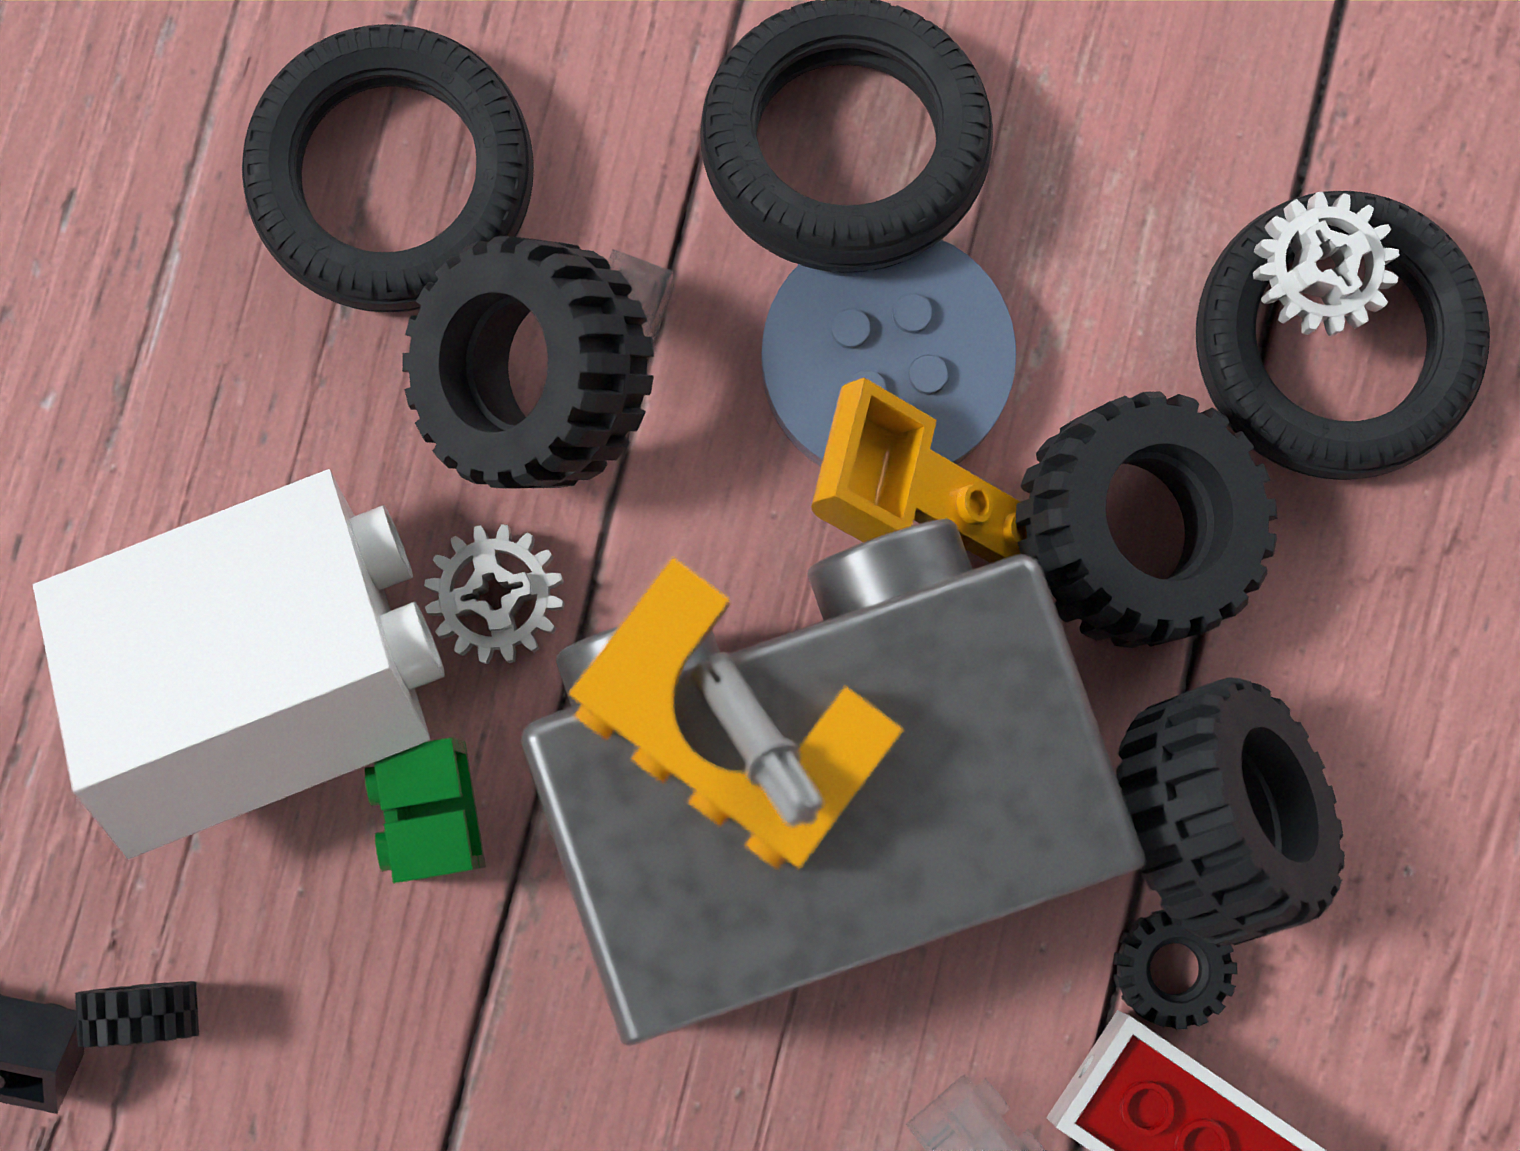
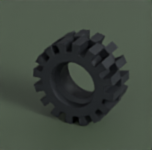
M1165 910L1151 912L1152 915L1146 918L1140 917L1132 923L1134 927L1129 933L1124 932L1119 942L1122 945L1119 953L1114 952L1113 964L1117 965V974L1113 976L1116 986L1120 987L1123 993L1122 999L1127 1006L1136 1011L1137 1015L1164 1028L1171 1027L1180 1030L1187 1029V1026L1190 1025L1199 1027L1208 1023L1207 1017L1213 1013L1219 1015L1226 1006L1222 1002L1227 995L1232 997L1236 987L1231 984L1232 974H1238L1237 963L1231 960L1230 953L1234 952L1232 945L1222 946L1213 944L1190 934L1181 927L1182 920L1170 917ZM1172 943H1180L1188 947L1196 956L1199 967L1195 983L1187 991L1179 994H1167L1161 991L1155 985L1150 972L1151 961L1155 953L1163 946Z
M194 981L139 984L75 992L78 1047L145 1044L199 1035L197 987Z

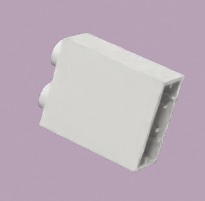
M327 469L33 584L73 792L127 859L430 740L415 688L440 679L445 674L433 637L417 603L412 602L392 611L390 610L384 589L413 578V573L399 533L385 505L355 516L330 469Z

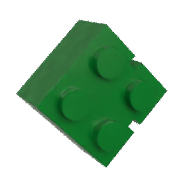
M452 737L427 741L376 761L374 766L365 767V784L370 805H380L385 818V831L375 833L377 859L382 872L391 871L393 884L486 867L466 741Z

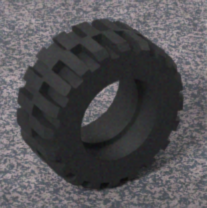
M503 236L494 237L491 241L479 240L464 247L459 253L460 257L451 256L435 272L438 278L436 283L428 282L424 286L416 301L421 305L417 316L412 315L409 318L405 333L406 336L411 337L409 353H403L402 371L409 372L410 388L404 390L409 408L417 410L420 417L415 424L426 443H436L432 451L448 469H456L463 479L474 484H488L491 488H562L574 486L578 480L594 478L605 470L608 465L606 461H616L626 450L630 443L626 438L628 431H638L646 413L645 410L640 408L643 396L651 395L654 376L647 375V360L654 357L653 342L651 336H644L642 324L648 322L640 300L629 299L628 295L633 291L630 283L620 271L610 270L611 266L607 259L594 251L582 250L578 245ZM532 312L538 320L545 337L548 369L544 389L538 403L526 417L513 396L508 366L510 349L516 331L525 317Z
M1161 391L1141 392L1131 398L1122 396L1060 427V433L1048 438L1036 452L1037 461L1040 463L1026 469L1020 486L1023 491L1030 493L1029 499L1018 503L1016 506V524L1026 526L1027 538L1018 542L1020 554L1031 556L1039 563L1049 591L1056 599L1054 605L1059 618L1065 623L1077 619L1082 620L1079 626L1081 634L1096 641L1111 637L1114 646L1129 648L1145 644L1152 647L1184 639L1215 629L1220 626L1222 620L1235 617L1248 605L1249 597L1246 593L1260 589L1268 574L1267 568L1260 564L1261 560L1274 556L1277 536L1276 534L1269 533V521L1278 519L1276 499H1267L1263 483L1271 480L1264 463L1255 465L1248 452L1254 448L1252 443L1242 431L1232 435L1226 429L1230 422L1229 419L1213 407L1199 413L1197 412L1199 403L1196 399L1181 394L1166 399V396ZM1122 464L1137 466L1154 474L1169 488L1180 507L1185 529L1184 547L1176 568L1167 579H1158L1138 570L1122 555L1110 534L1106 518V497L1110 481L1118 467Z
M1227 677L1151 705L1144 711L1139 712L1126 730V735L1120 743L1118 755L1122 761L1116 768V779L1121 788L1126 807L1145 857L1142 876L1149 889L1157 891L1162 898L1160 905L1170 917L1182 920L1181 927L1184 930L1202 938V940L1222 946L1238 945L1303 925L1319 918L1333 902V898L1339 892L1342 879L1338 874L1344 868L1345 852L1340 849V840L1344 836L1341 820L1337 818L1334 804L1337 803L1332 785L1328 786L1322 771L1325 766L1319 753L1314 752L1308 742V733L1300 722L1292 719L1290 708L1281 699L1271 697L1269 689L1240 678Z

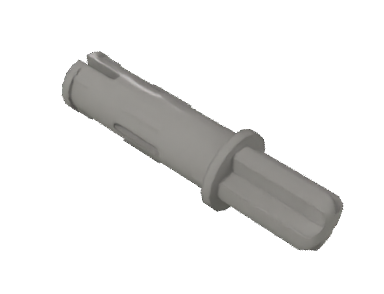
M719 652L707 657L721 678V681L717 683L702 662L694 668L691 678L695 687L701 691L745 759L747 778L755 786L763 787L786 824L794 827L803 822L806 825L813 823L817 819L816 813L823 806V799L799 763L801 755L798 747L792 741L782 738L737 670L731 656Z

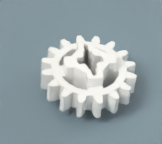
M1323 192L1315 193L1308 200L1307 210L1297 199L1292 201L1284 208L1286 220L1275 216L1264 227L1274 240H1262L1254 249V253L1268 259L1267 264L1260 266L1253 272L1255 280H1269L1272 287L1261 298L1263 304L1279 300L1284 307L1280 312L1278 321L1284 324L1295 315L1302 317L1301 329L1302 333L1306 335L1315 331L1319 324L1324 322L1328 336H1335L1343 331L1345 319L1348 324L1356 329L1369 321L1366 309L1377 312L1387 304V299L1378 289H1389L1398 281L1397 275L1384 270L1386 264L1399 257V249L1383 248L1380 241L1391 231L1390 226L1386 224L1374 229L1371 227L1368 221L1372 216L1374 208L1370 205H1367L1357 213L1349 211L1351 203L1350 195L1343 193L1335 200L1331 207L1328 206ZM1328 225L1338 227L1349 235L1332 231ZM1292 238L1294 242L1290 244V247L1295 257L1291 271L1287 272L1286 252ZM1330 256L1336 267L1321 272L1317 268L1316 261ZM1362 257L1365 260L1363 283L1357 275ZM1300 293L1320 297L1325 305L1315 303Z
M501 524L497 532L496 539H489L481 525L474 527V543L466 545L456 535L451 538L452 547L456 554L451 560L445 556L435 555L433 561L443 570L441 578L425 579L424 584L428 589L439 593V600L425 606L426 613L429 615H443L445 621L436 629V634L442 639L450 637L455 633L459 635L454 651L462 656L470 651L473 645L478 646L479 661L485 664H489L494 650H501L503 657L508 663L515 662V646L521 643L534 653L539 650L538 643L533 635L538 629L554 634L557 628L546 618L548 610H562L565 605L563 600L550 595V589L558 587L564 583L561 573H545L544 569L554 558L549 550L541 551L533 556L530 553L535 542L533 535L527 532L517 543L511 542V529L508 525ZM498 553L509 554L520 559L532 572L512 574L502 568ZM473 560L475 570L465 587L454 589L458 575ZM496 579L504 588H514L510 594L501 597L502 608L494 610L486 601H476V599H479V595L489 592L488 581ZM537 597L531 616L524 625L517 629L514 618L524 602L535 600ZM478 614L487 620L492 637L472 632L461 622L459 616Z

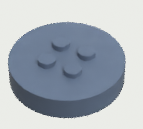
M940 240L931 248L911 259L877 270L830 272L798 264L779 288L766 318L761 354L762 378L768 403L777 423L795 447L820 467L840 389L843 385L864 377L936 419L937 422L930 449L958 464L985 439L1007 402L1016 366L1015 334L1008 308L992 279L971 257L944 240Z

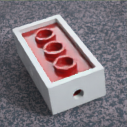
M1119 1010L1116 1011L1046 1117L1056 1128L1090 1151H1326L1140 1022Z

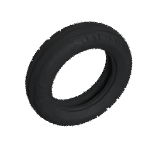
M813 0L792 6L791 9H785L770 16L757 27L751 29L731 49L719 66L709 86L702 111L700 139L704 167L714 194L733 222L753 241L780 258L804 267L830 272H864L890 267L923 253L947 236L959 224L974 204L986 179L993 147V122L989 100L975 67L959 45L937 25L925 20L924 17L898 5L892 6L891 3L880 0ZM855 65L889 74L909 87L926 107L936 135L934 152L926 167L915 180L899 192L882 200L860 205H836L806 197L785 184L772 171L763 157L757 140V130L762 114L780 89L802 74L828 66Z
M395 24L369 25L345 30L320 40L293 58L275 76L261 96L247 129L242 157V179L247 207L257 233L274 259L295 280L314 293L343 306L371 312L391 313L420 309L421 305L416 301L424 286L428 282L436 283L438 281L435 272L451 256L460 257L459 253L464 247L479 240L491 241L494 237L503 236L517 237L529 207L534 177L533 150L525 118L514 95L495 70L476 53L451 38L426 29ZM380 87L415 89L439 99L448 105L466 124L473 137L476 150L474 185L469 199L458 217L447 229L430 241L411 249L396 252L362 250L334 238L314 220L307 206L302 185V165L306 147L321 120L335 106L347 98L360 92Z
M1358 191L1323 192L1330 207L1343 193L1350 195L1351 204L1349 211L1357 213L1367 205L1372 206L1374 210L1368 223L1373 229L1386 224L1390 226L1391 231L1380 241L1383 248L1399 249V257L1385 266L1407 285L1421 309L1426 328V355L1420 376L1411 392L1396 408L1381 416L1360 421H1338L1317 416L1297 406L1273 383L1258 351L1256 319L1259 304L1269 284V280L1260 281L1253 278V272L1268 262V259L1254 253V249L1262 240H1274L1264 227L1275 216L1286 220L1284 208L1292 201L1297 199L1307 210L1308 200L1315 193L1281 203L1255 218L1229 242L1216 260L1204 285L1197 312L1196 351L1199 368L1213 404L1218 412L1229 419L1228 426L1235 434L1242 431L1254 446L1253 450L1273 463L1307 476L1333 480L1363 479L1387 474L1417 461L1435 449L1456 429L1472 406L1484 378L1489 354L1490 327L1486 301L1479 280L1462 250L1443 229L1428 217L1403 203L1376 194ZM1328 225L1332 231L1349 235L1338 227ZM1292 238L1286 252V265L1293 262L1295 257L1290 247V244L1294 242Z

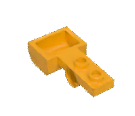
M865 377L849 382L841 387L811 504V510L818 518L862 542L911 527L913 520L918 522V524L929 521L949 519L957 525L965 551L968 550L991 564L1012 556L1021 555L1018 542L1027 538L1026 526L1016 524V506L1020 501L931 450L936 419Z

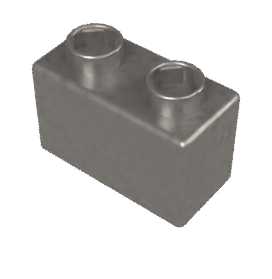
M941 519L904 528L833 554L809 568L808 578L823 622L728 654L733 659L737 670L782 738L792 741L798 748L845 686L903 729L800 868L786 860L779 871H777L744 846L752 833L729 816L723 826L719 827L687 802L695 792L692 787L673 773L665 784L661 783L630 759L638 749V746L616 730L609 740L606 741L573 716L582 704L568 693L619 626L590 636L561 650L556 657V663L572 708L529 723L523 731L522 746L620 1040L624 1045L630 1046L1120 876L1139 869L1145 864L1143 851L1042 568L1035 559L1027 555H1016L972 570L957 525L953 521ZM712 630L687 662L678 679L674 696L675 718L684 741L700 758L724 770L745 772V759L701 691L695 687L691 678L694 668L702 662L717 683L721 681L718 673L707 658L712 654L720 652Z

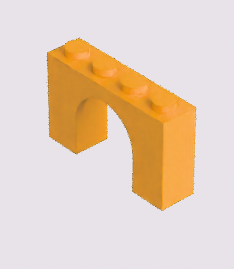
M672 557L568 693L582 704L573 716L606 741L609 740L616 730L638 746V749L630 759L661 783L665 784L673 773L692 787L695 792L687 802L719 827L723 826L729 816L752 833L744 846L777 871H779L786 860L800 868L903 729L845 686L798 748L801 755L799 763L821 795L823 806L816 813L817 819L809 825H806L804 822L794 827L786 824L763 787L752 784L747 778L746 772L728 771L706 762L693 752L679 731L674 711V696L678 679L687 662L730 607V599L675 557Z

